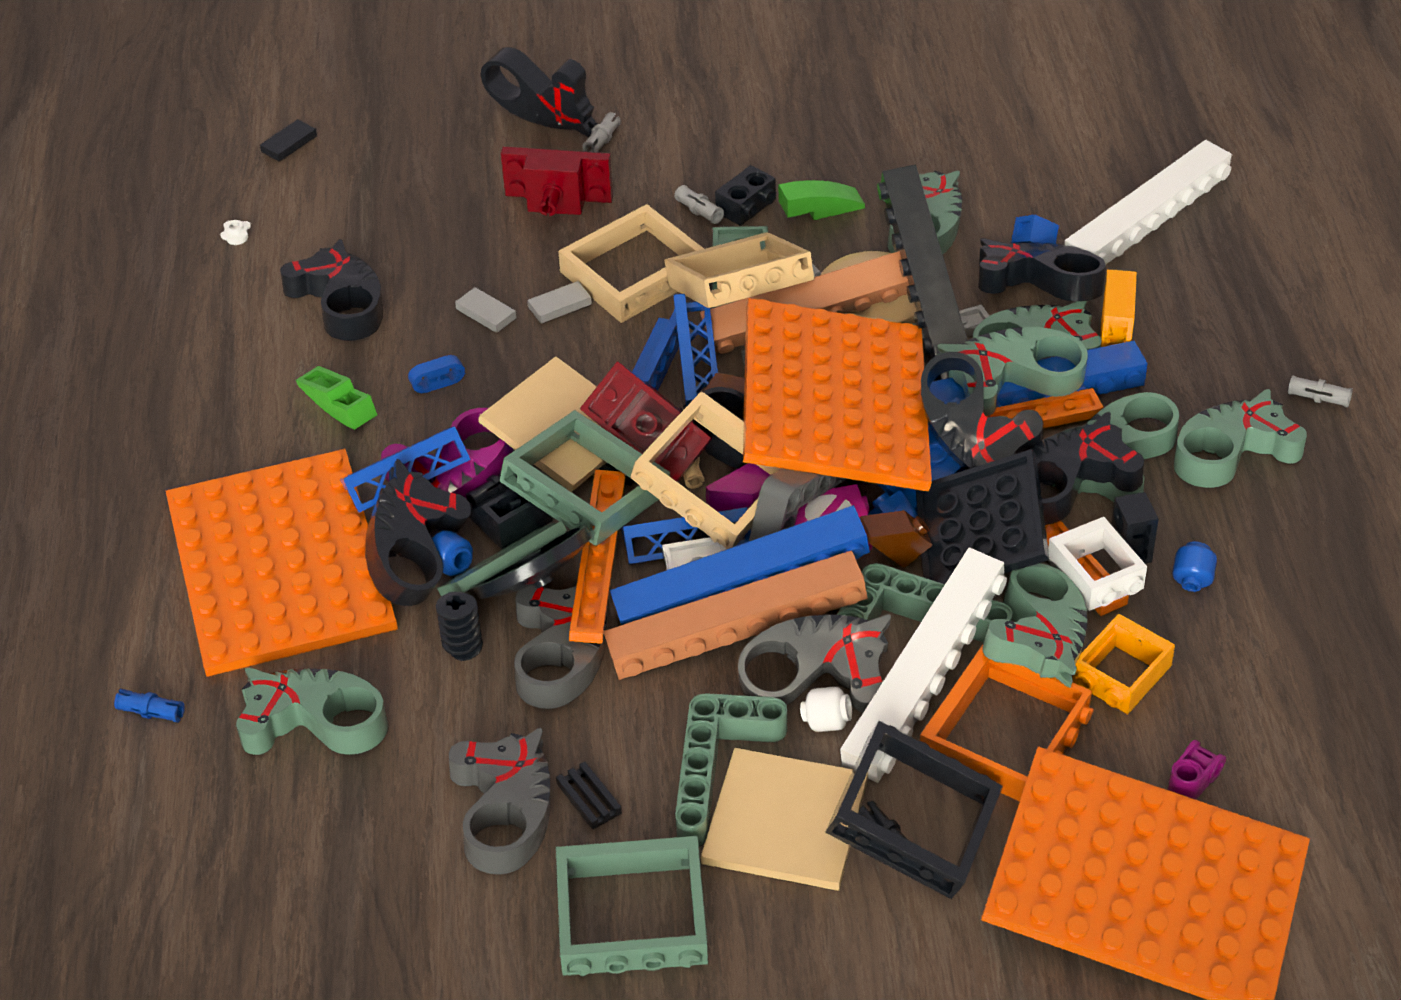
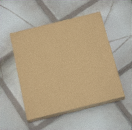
M555 356L480 414L478 422L516 450L574 410L596 423L582 412L580 407L597 386ZM569 439L534 465L572 492L593 475L595 470H599L607 462L574 440Z
M734 748L701 854V864L839 891L851 846L825 833L853 769ZM868 772L851 808L856 813L861 808L868 781Z

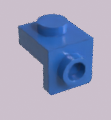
M900 489L891 496L887 492L879 496L872 502L875 508L868 514L873 515L904 510L914 518L918 516L917 511Z

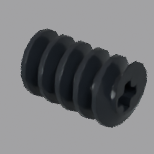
M449 592L441 596L435 606L442 648L459 661L471 660L481 652L483 647L477 601L467 593Z

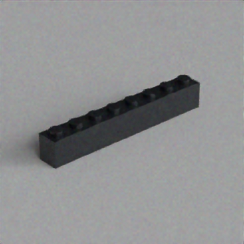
M916 164L882 171L881 183H877V190L880 200H885L887 206L884 209L886 223L888 226L892 225L894 234H892L894 250L900 251L902 258L899 260L902 277L907 276L909 286L906 287L907 296L910 303H915L917 312H914L915 324L918 328H922L923 352L925 356L930 355L932 360L937 354L941 353L937 349L939 344H962L968 340ZM949 371L941 373L933 381L947 379Z

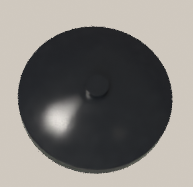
M586 524L570 529L565 534L476 585L473 589L479 599L513 593L533 584L538 589L554 580L551 574L577 555L589 542L592 535Z

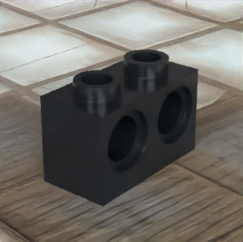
M750 165L715 191L716 206L724 210V218L741 226L776 200V178Z
M1146 492L1116 497L1111 525L1145 564L1152 563L1159 518Z

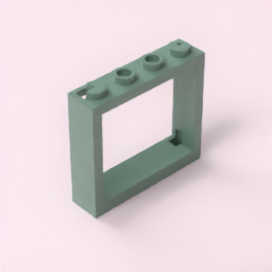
M574 410L507 455L503 460L500 482L556 520L562 521L569 529L586 524L592 535L589 542L597 546L659 499L649 491L641 489V485H639L605 511L600 512L532 466L569 439H572L628 477H631L635 462L642 454ZM655 462L652 463L654 466H656L657 468H659V469H660L661 471H663L665 474H667L668 476H670V472H669V471H667L666 469H664L663 467H661L660 465H658V464L655 463Z
M698 836L556 847L559 940L563 976L578 974L585 976L590 973L603 972L617 974L628 970L640 969L655 971L665 967L682 966L690 968V965L708 964ZM689 869L695 935L578 945L571 944L569 878Z

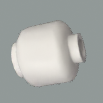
M838 687L811 689L807 694L806 701L801 702L800 712L802 720L804 722L808 721L809 726L815 732L842 730L847 721H850L852 718L850 696L844 694L842 689Z

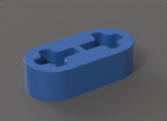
M447 355L414 366L408 374V379L417 393H427L459 382L465 375V368L457 356Z

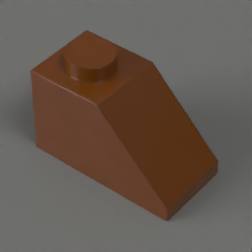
M904 510L860 517L867 534L868 543L903 568L907 567L933 545L927 534L930 531L927 524L919 516L914 518Z

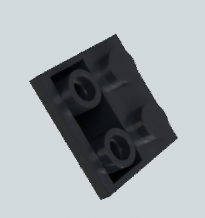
M509 487L472 507L469 516L501 549L553 521L552 516Z

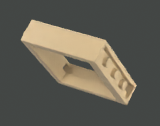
M647 204L558 251L560 272L573 283L579 281L591 298L621 323L678 292L669 287L666 267L619 292L585 263L645 231H649L678 255L704 249Z
M768 232L665 259L669 287L685 294V296L707 308L814 280L811 252ZM761 241H765V249H761ZM716 282L717 289L710 290L709 283Z
M701 391L637 459L630 478L641 485V489L647 490L657 497L665 507L673 509L683 516L691 526L698 527L709 535L714 543L718 542L726 549L735 547L752 528L758 499L734 524L652 464L693 419L743 455L744 422ZM758 465L770 475L782 469Z

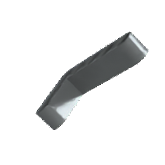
M783 468L773 473L764 481L761 487L749 541L795 526L800 507L847 479Z

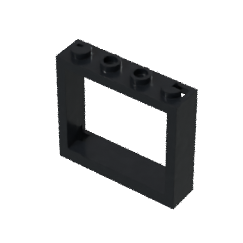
M878 721L863 746L825 833L952 900L965 884L1003 786L991 780L990 777L966 767L958 760L949 758L932 749L926 743L917 741L900 732L894 726ZM877 750L981 804L957 866L851 810Z

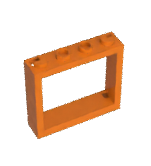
M981 646L920 734V741L949 758L958 760L966 767L990 777L991 780L1003 786L1000 793L1020 801L1028 778L1027 776L946 740L989 677L1070 713L1047 750L1064 755L1067 747L1072 748L1074 746L1081 724L1087 725L1091 719L1094 710L1090 707L1092 691L1075 683H1072L1071 687H1067L1055 677L1040 678L1039 674L1021 665L992 661L983 654Z

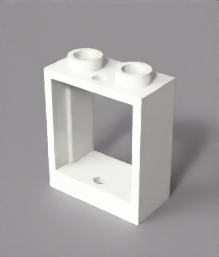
M1105 517L1049 538L1048 551L1050 560L1048 562L1052 567L1065 573L1074 582L1084 598L1088 611L1100 606H1107L1117 599L1136 594L1141 589H1144L1147 566ZM1104 548L1122 570L1094 581L1076 559Z

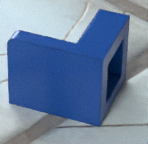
M1038 215L1016 217L1011 243L1056 244L1059 225Z

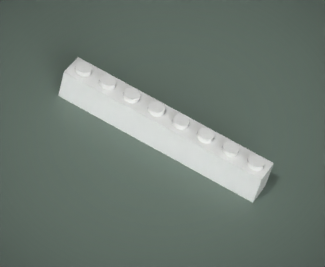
M1207 140L1203 141L1068 237L1064 245L1090 251L1101 257L1106 264L1115 257L1121 256L1133 244L1139 243L1148 233L1158 229L1166 220L1173 218L1185 206L1191 205L1203 193L1210 191L1218 182L1225 180L1231 171L1230 162L1232 154Z
M972 548L967 549L841 747L843 767L854 769L863 746L878 721L894 726L900 732L910 737L912 736V728L917 720L922 721L929 708L928 702L932 695L940 693L947 671L949 669L953 670L958 664L961 656L960 650L964 644L969 645L973 640L977 623L980 619L984 620L988 616L995 594L1000 595L1004 590L1007 582V577L1004 576V562ZM877 750L868 770V779L878 783L884 773H890L896 759Z

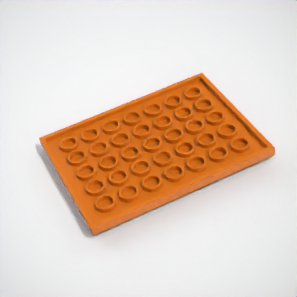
M748 298L746 306L743 462L929 492L932 483L929 431L921 395V376L924 370L922 328H918V326L910 323L903 324L885 321L880 318L873 319L854 314L830 312L825 309H812L795 304H782L765 299Z
M346 449L166 490L206 677L398 630L391 602L379 593L368 572L365 557L368 523L364 511L358 513L348 491L344 489L340 481L341 478L352 474ZM356 486V487H354V489H355V491H356V493H357V495H358V497H359V499H360V496H359V493H358V489H357V486Z
M1037 747L981 920L1207 1000H1274L1310 838Z

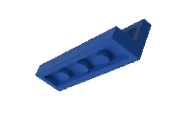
M685 294L673 295L685 402L688 406L703 387H707L710 379L718 373L710 308L698 302L686 303ZM704 310L705 318L698 326L688 320L687 312ZM698 334L708 341V344L701 352L691 346V341ZM708 352L710 354V358L705 356ZM701 360L711 366V371L704 378L694 372V368Z
M675 309L670 319L658 318L632 371L637 377L650 384L657 391L679 348Z
M456 427L447 428L341 478L340 481L344 489L348 491L358 513L376 504L381 488L384 489L386 485H383L385 476L391 467H394L396 459H399L403 464L409 462L407 467L409 472H412L411 469L415 458L424 456L432 459L433 462L429 472L423 475L427 480L471 460ZM454 440L461 457L451 462L439 458L443 445ZM437 449L435 456L427 454L428 452ZM437 462L445 464L435 469ZM381 475L379 483L371 480ZM365 482L377 486L373 499L362 504L354 487Z
M747 507L719 511V513L732 523H736L747 511ZM684 517L622 527L621 531L623 540H625L628 564L664 559L663 552L655 554L653 552L657 547L662 549L660 542L667 533L676 532L685 541L693 540L691 538L698 527L691 526ZM751 529L744 536V540H740L736 546L749 542ZM692 530L688 536L682 531ZM662 534L657 541L651 537ZM645 537L654 543V546L647 555L634 557L632 539Z

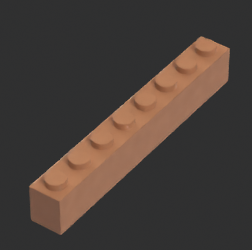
M900 251L816 276L811 281L748 298L765 299L770 302L795 304L800 307L825 309L830 312L845 314L855 310H867L876 303L893 302L898 297L907 294L906 287L909 286L907 276L902 277L899 260L902 258ZM748 298L710 309L715 353L725 354L732 351L735 347L745 344ZM704 311L700 312V323L705 318Z
M851 550L605 630L604 636L618 679L621 680L657 667L667 666L691 656L700 655L703 652L731 645L734 642L752 636H757L775 624L794 618L823 615L847 605H854L868 599L865 581Z

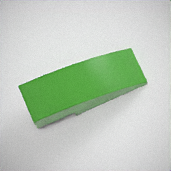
M817 180L778 184L779 203L788 218L810 213L813 220L865 208V203L856 188L845 184Z
M317 366L296 379L297 385L320 408L353 430L377 416L371 396L354 389L348 377Z

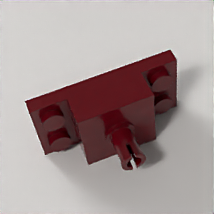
M502 147L501 161L505 196L526 197L528 212H540L547 216V213H549V216H553L555 213L581 215L585 201L612 203L613 186L610 153Z
M618 361L580 407V410L599 426L641 454L651 446L682 412L650 384L642 381ZM694 420L680 432L654 461L669 471V477L676 482H679L713 439L693 423Z

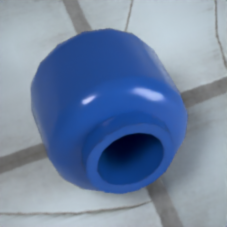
M441 531L432 538L442 559L444 574L457 576L470 566L473 548L468 540L452 531Z
M1195 541L1186 543L1175 554L1172 570L1174 580L1181 584L1183 589L1191 592L1201 590V588L1210 586L1215 577L1217 556L1205 543Z

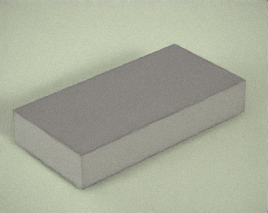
M579 281L528 300V308L540 323L592 304L591 296Z
M476 287L455 301L457 310L496 333L516 319V311Z

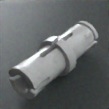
M613 112L607 113L601 123L595 125L591 131V136L583 143V151L586 152L591 146L592 149L589 152L598 153L603 144H607L611 140L612 133L621 123L620 117L618 116L612 122L611 120L616 114Z
M682 185L676 190L675 199L689 207L693 214L702 215L713 224H717L722 220L724 210L710 202L706 195L702 193L697 194L686 185Z
M1296 376L1291 377L1288 387V394L1312 398L1316 403L1325 401L1344 405L1345 407L1349 406L1353 392L1352 388L1327 384L1326 380L1319 379V381H1313Z

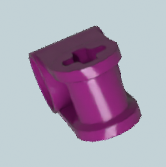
M1193 740L1181 757L1173 764L1167 790L1197 800L1209 784L1213 783L1220 775L1226 762V756L1222 754L1215 755L1201 747V743L1198 740Z

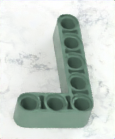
M869 564L861 571L868 599L854 605L841 607L837 615L859 617L870 621L878 618L882 611L886 610L922 622L945 584L883 564ZM992 600L990 612L984 620L980 619L977 623L973 639L984 642L989 623L992 620L1006 619L1012 621L1013 613L1011 608L1002 602Z
M707 693L699 694L690 701L675 812L677 837L698 836V847L702 846L706 841L709 830L719 739L777 742L782 740L787 734V705L784 701L774 697Z

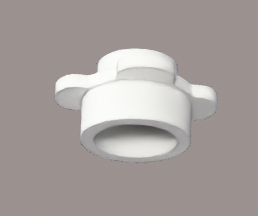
M240 220L225 222V230L221 233V238L227 240L232 245L246 242L248 239L247 230L251 228L250 222H241Z

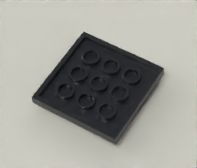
M1032 449L933 480L929 492L916 490L918 516L929 527L930 531L927 534L933 544L921 554L923 578L946 584L968 548L1004 562V574L1050 560L1037 457Z

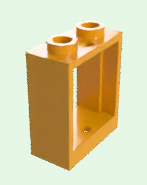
M1107 269L1101 319V347L1132 340L1137 272Z
M1118 614L1080 654L1076 662V673L1072 675V683L1091 690L1093 695L1105 701L1109 706L1129 714L1172 666L1175 644ZM1114 647L1149 665L1130 688L1096 669Z

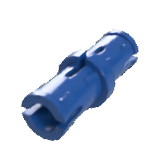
M119 689V693L115 696V709L141 714L146 719L155 717L178 723L184 714V702L158 697L156 693L148 692L143 694Z

